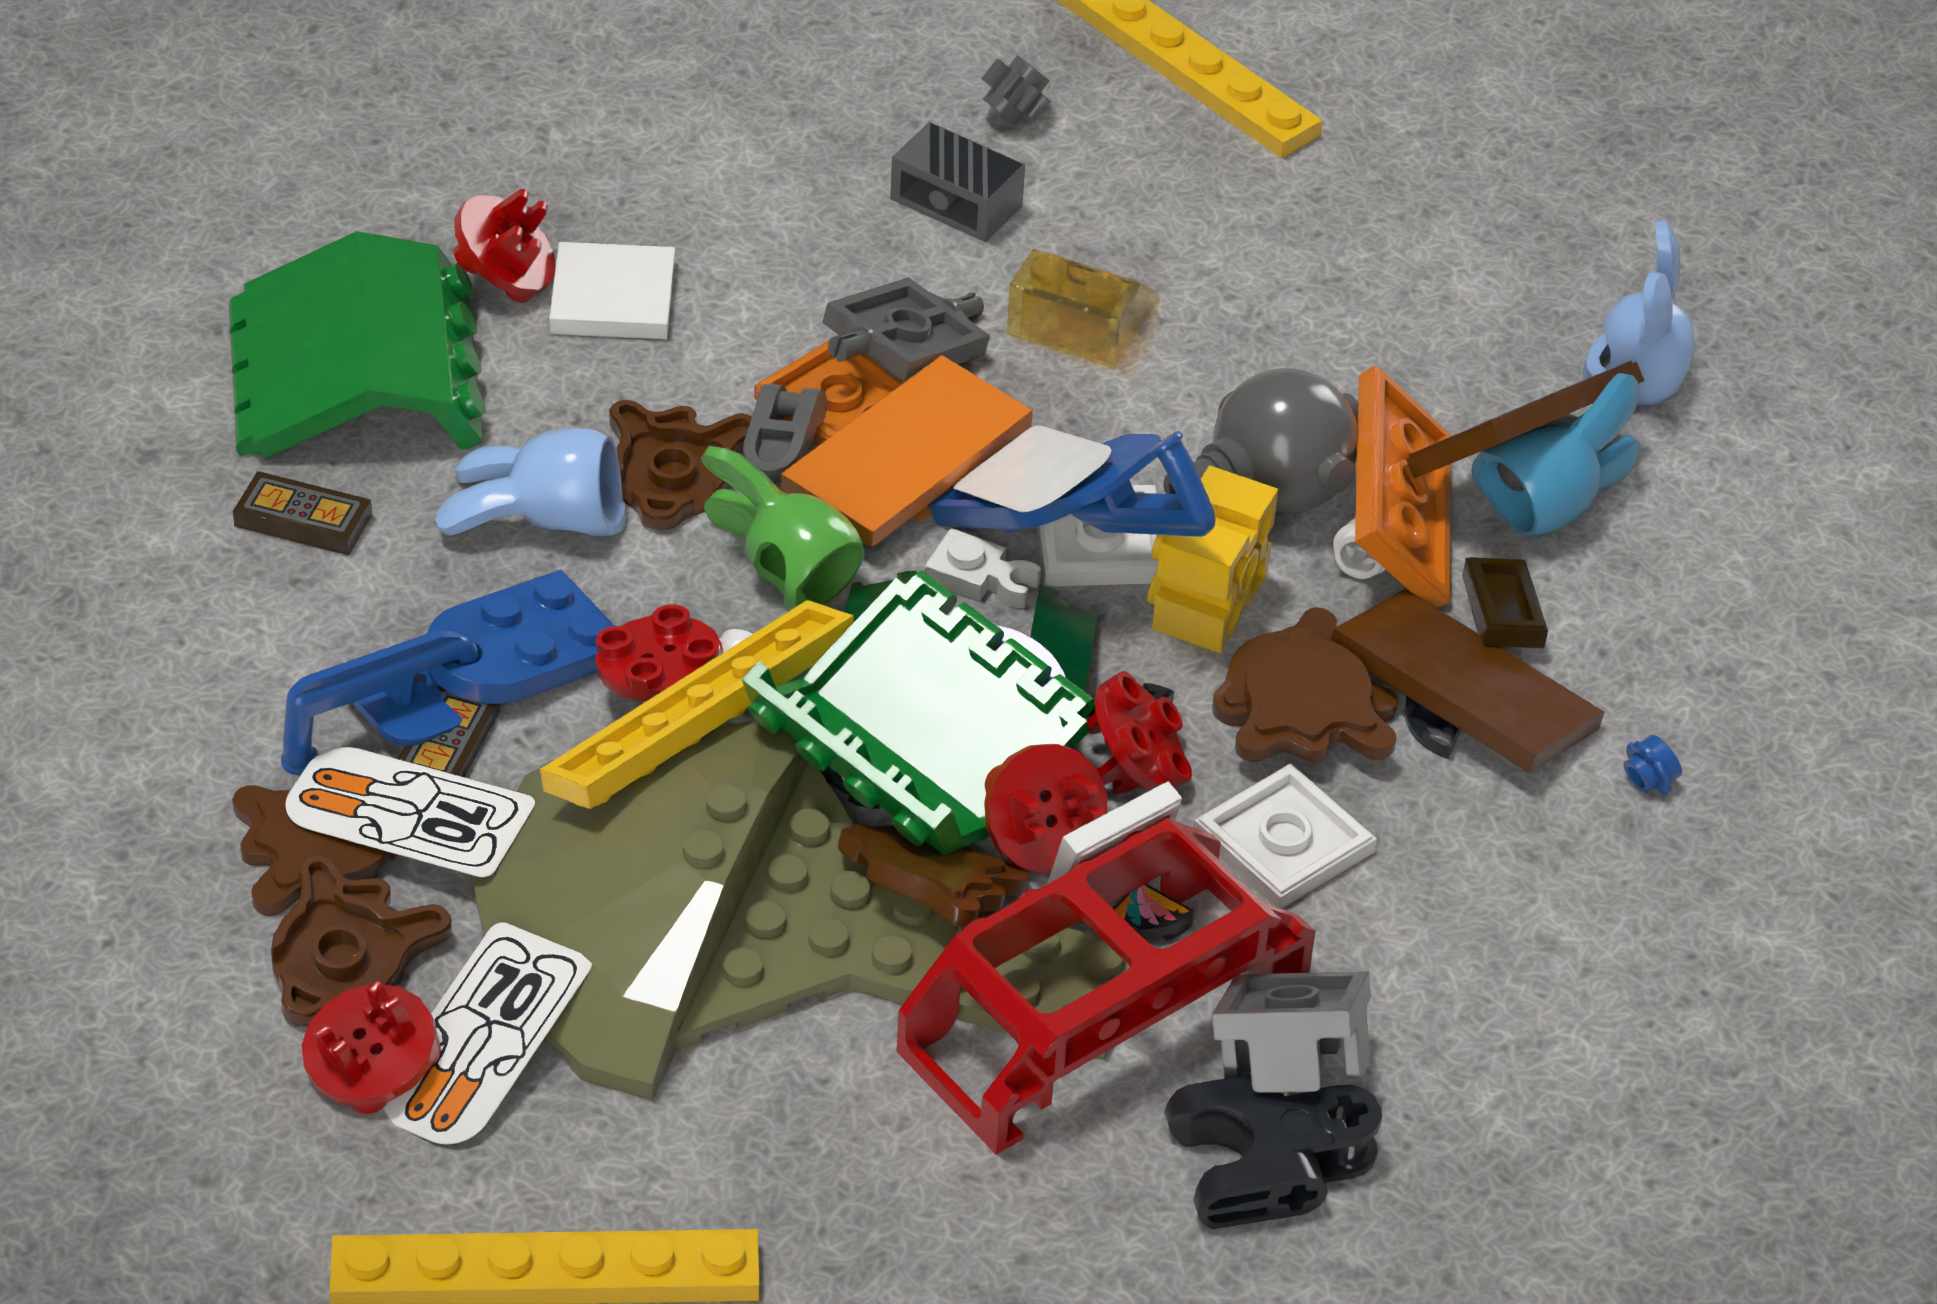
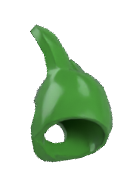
M709 446L701 457L704 466L711 473L744 494L742 495L727 489L716 490L704 504L706 515L715 526L745 538L744 552L758 574L769 580L781 591L784 596V608L789 612L806 600L824 605L837 597L853 580L862 565L865 554L862 540L851 522L837 508L821 498L802 493L786 494L782 492L764 472L740 453L714 446Z

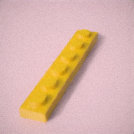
M1056 0L1280 158L1287 156L1321 136L1322 119L1151 1Z
M809 600L804 601L540 768L543 791L588 809L604 804L613 794L638 778L652 773L658 765L681 750L697 744L703 736L726 721L742 715L750 706L751 701L741 679L758 661L769 668L775 686L785 684L812 667L854 623V615Z
M758 1229L332 1235L330 1304H597L759 1301Z

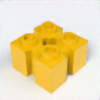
M1209 465L1201 481L1215 511V527L1210 533L1201 537L1156 535L1152 548V559L1159 561L1158 570L1150 584L1147 602L1154 605L1152 630L1221 654L1240 622V615L1245 605L1250 606L1268 576L1272 543L1267 540L1268 534L1274 526L1278 489Z

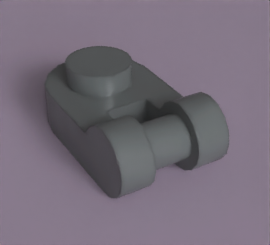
M764 384L762 386L744 441L743 453L745 458L764 472L774 484L781 483V473L810 452L817 426L823 423L826 415V392L822 389L804 388L801 393L787 392L784 385ZM784 416H793L792 421L782 420Z

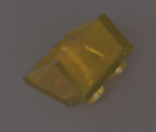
M1032 249L1010 282L1007 335L1115 369L1157 303L1159 292L1135 280L1054 254Z

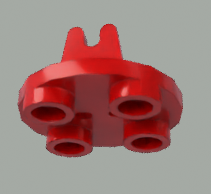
M519 189L505 200L497 196L479 194L466 200L460 206L454 218L455 237L458 242L453 250L454 257L465 271L472 274L479 273L492 285L504 290L506 295L513 301L525 303L535 294L543 291L550 284L555 274L554 253L547 237L538 227L547 214L548 204L545 201H538L532 207L525 206L529 196V192L526 189Z
M668 604L657 608L650 616L628 621L621 626H612L601 630L596 636L597 654L595 663L596 671L604 686L619 696L638 701H648L721 655L723 648L714 629L698 619L690 618L689 610L686 607Z
M1126 671L1119 672L1100 684L1095 694V713L1087 719L1090 734L1102 733L1105 744L1109 746L1113 754L1112 758L1097 769L1103 784L1106 785L1112 782L1113 793L1119 794L1127 793L1140 786L1151 791L1168 781L1176 789L1191 780L1192 769L1184 755L1177 734L1183 727V721L1172 701L1166 697H1160L1156 700Z
M1060 744L1028 745L1008 756L1001 765L992 768L984 782L986 792L984 799L985 826L994 847L999 851L1001 858L1007 864H1012L1035 873H1051L1063 836L1108 813L1107 791L1097 768L1081 752ZM1045 790L1047 793L1046 799L1041 801L1040 794ZM1050 815L1052 823L1050 826H1047L1046 818Z
M378 980L370 985L348 989L326 1002L309 1022L301 1044L304 1069L317 1090L335 1102L351 1105L354 1110L364 1114L380 1111L389 1101L415 1087L426 1072L439 1060L441 1054V1046L437 1038L434 1018L421 998L400 986L384 985ZM365 1035L362 1039H357L359 1036ZM382 1050L380 1054L375 1055V1052Z

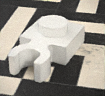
M952 528L949 529L924 568L925 573L949 591L981 601L988 590L997 593L998 598L1004 604L1014 608H1025L1027 604L1028 588L1017 584L1022 583L1038 588L1041 578V568L1037 564L1026 560L1007 562L1006 547Z

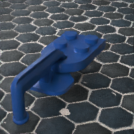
M1180 431L1174 432L1163 440L1156 434H1126L1101 443L1111 448V454L1096 471L1061 497L1033 511L1019 512L954 489V486L928 505L937 525L965 527L967 531L991 528L1003 529L1004 532L1011 533L1021 529L1041 526L1069 514L1103 532L1201 537L1210 533L1215 527L1214 508L1196 467L1181 441L1183 434ZM1158 457L1176 494L1135 493L1129 479Z
M562 569L451 607L433 620L428 633L307 675L297 681L290 688L286 699L283 733L284 753L281 756V765L288 773L301 775L310 761L319 755L317 749L312 746L314 716L349 703H353L387 741L400 746H413L429 741L456 728L462 721V717L440 698L442 692L437 688L438 685L451 694L466 700L487 704H502L522 700L597 673L595 663L597 654L596 636L601 630L615 625Z

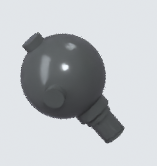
M1279 368L1256 374L1245 380L1222 399L1214 427L1213 442L1203 448L1201 455L1193 463L1200 479L1210 465L1277 488V514H1294L1314 509L1330 500L1337 493L1344 491L1354 479L1359 434L1358 402L1348 393L1341 394L1326 379L1305 370ZM1166 475L1163 482L1165 494H1176L1168 475Z

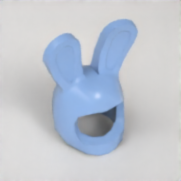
M1667 220L1655 221L1657 243L1655 272L1650 271L1648 273L1643 292L1620 297L1603 321L1605 332L1591 346L1582 370L1583 380L1631 360L1632 363L1637 361L1645 380L1638 384L1639 400L1637 406L1656 405L1676 394L1683 384L1694 358L1695 340L1691 320L1677 304L1675 296L1680 277V246ZM1610 354V363L1607 369L1601 366L1600 359Z
M563 428L543 432L531 438L522 448L490 445L476 449L465 455L454 467L460 483L489 481H484L450 496L441 504L435 518L441 532L449 536L462 533L494 518L513 514L523 515L533 526L550 531L567 530L591 536L615 535L626 526L627 514L625 503L623 502L618 454L613 438L592 429Z

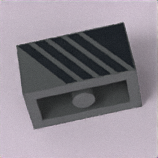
M929 121L892 156L890 199L981 241L987 242L1023 206L1025 164Z

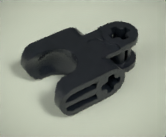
M1251 1074L1186 1085L1175 1091L1164 1110L1170 1132L1182 1146L1194 1147L1217 1144L1228 1147L1242 1156L1237 1161L1224 1165H1215L1203 1174L1197 1185L1193 1201L1199 1219L1209 1229L1308 1214L1325 1201L1328 1194L1326 1183L1353 1179L1365 1175L1373 1168L1378 1155L1377 1141L1374 1136L1378 1133L1382 1123L1381 1104L1375 1095L1365 1088L1355 1085H1334L1319 1088V1090L1299 1094H1294L1293 1092L1259 1093L1253 1090ZM1342 1106V1119H1337V1110ZM1354 1146L1353 1157L1348 1159L1349 1147Z

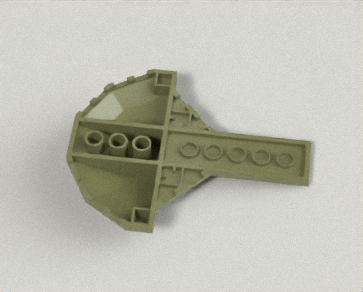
M748 709L742 715L726 721L703 736L697 744L681 750L664 761L652 773L638 778L616 792L604 804L595 806L592 809L578 806L570 801L544 792L540 768L525 775L517 792L529 795L535 800L532 812L495 872L487 877L471 875L474 902L477 905L483 938L493 925L508 923L577 951L592 963L591 970L543 1042L549 1041L570 1062V1069L582 1081L653 1100L675 1052L701 1042V1035L734 1023L739 1029L788 1011V1004L821 993L825 998L849 989L903 1004L953 937L965 927L950 924L926 905L895 894L871 882L866 878L869 866L868 860L866 864L855 865L852 859L839 851L838 841L841 830L846 827H853L855 823L820 770L813 767L795 748L797 741L782 729L776 735L770 733L751 716ZM979 912L977 919L987 918L996 912ZM1066 928L995 969L1036 1010L1049 1014L1126 972L1130 967L1099 936ZM963 987L960 988L958 1020L1007 1033ZM1107 1052L1101 1054L1096 1058L1104 1060Z

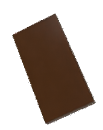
M1631 360L1409 454V458L1406 461L1414 479L1593 404L1611 379L1618 373L1633 375L1638 384L1645 381L1637 361L1632 363Z
M1407 589L1335 627L1333 630L1331 641L1346 647L1358 656L1368 672L1527 772L1538 768L1600 728L1605 713L1603 710L1501 647L1483 646L1480 634Z

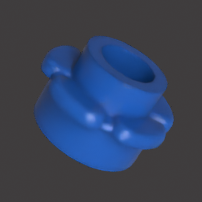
M1649 735L1641 742H1630L1627 745L1626 753L1628 760L1623 765L1629 779L1644 793H1648L1653 788H1656L1662 795L1668 794L1671 791L1669 784L1682 775L1681 764L1672 749L1656 735Z

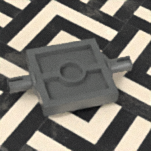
M908 277L828 302L822 323L840 335L830 339L828 343L829 353L833 359L837 357V362H842L860 354L863 356L867 355L884 367L890 376L903 382L907 381L940 355L945 356L956 364L984 356L990 335L969 321L970 318L982 315L984 311L983 300L979 295L975 297L976 293L974 292L956 299H944L928 292Z

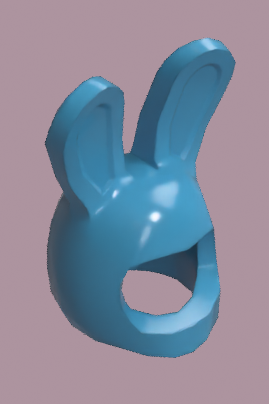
M1618 373L1607 384L1593 405L1575 422L1568 425L1537 427L1483 450L1473 461L1471 469L1473 480L1499 515L1516 532L1527 537H1541L1577 519L1589 509L1596 499L1598 491L1616 485L1627 477L1637 462L1640 442L1631 435L1626 434L1605 450H1600L1616 437L1632 417L1639 400L1637 380L1633 375ZM1499 462L1515 474L1524 490L1513 491L1501 479L1497 469Z

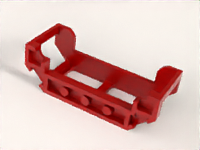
M1166 818L1144 831L1131 833L1119 845L1092 860H1083L1077 863L1065 875L1039 889L1026 891L1014 903L987 918H979L972 921L960 933L956 934L898 1010L896 1052L997 1155L1023 1140L1024 1133L1013 1123L1014 1115L1018 1110L1032 1102L1041 1110L1052 1104L1053 1083L1056 1080L1247 970L1252 974L1310 973L1316 931L1298 914L1267 904L1219 861L1221 841L1213 834ZM1161 876L1160 891L1178 902L1183 903L1208 889L1231 912L1170 947L1159 949L1151 946L1109 904ZM1083 920L1130 968L1061 1009L1049 1014L1041 1013L995 968ZM961 987L1018 1044L1015 1054L982 1095L981 1108L923 1050L942 1039L954 1025L959 1013Z

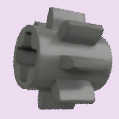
M1018 55L1009 66L997 58L981 78L991 87L983 97V100L1014 125L1024 114L1035 122L1051 102L1041 93L1050 81Z

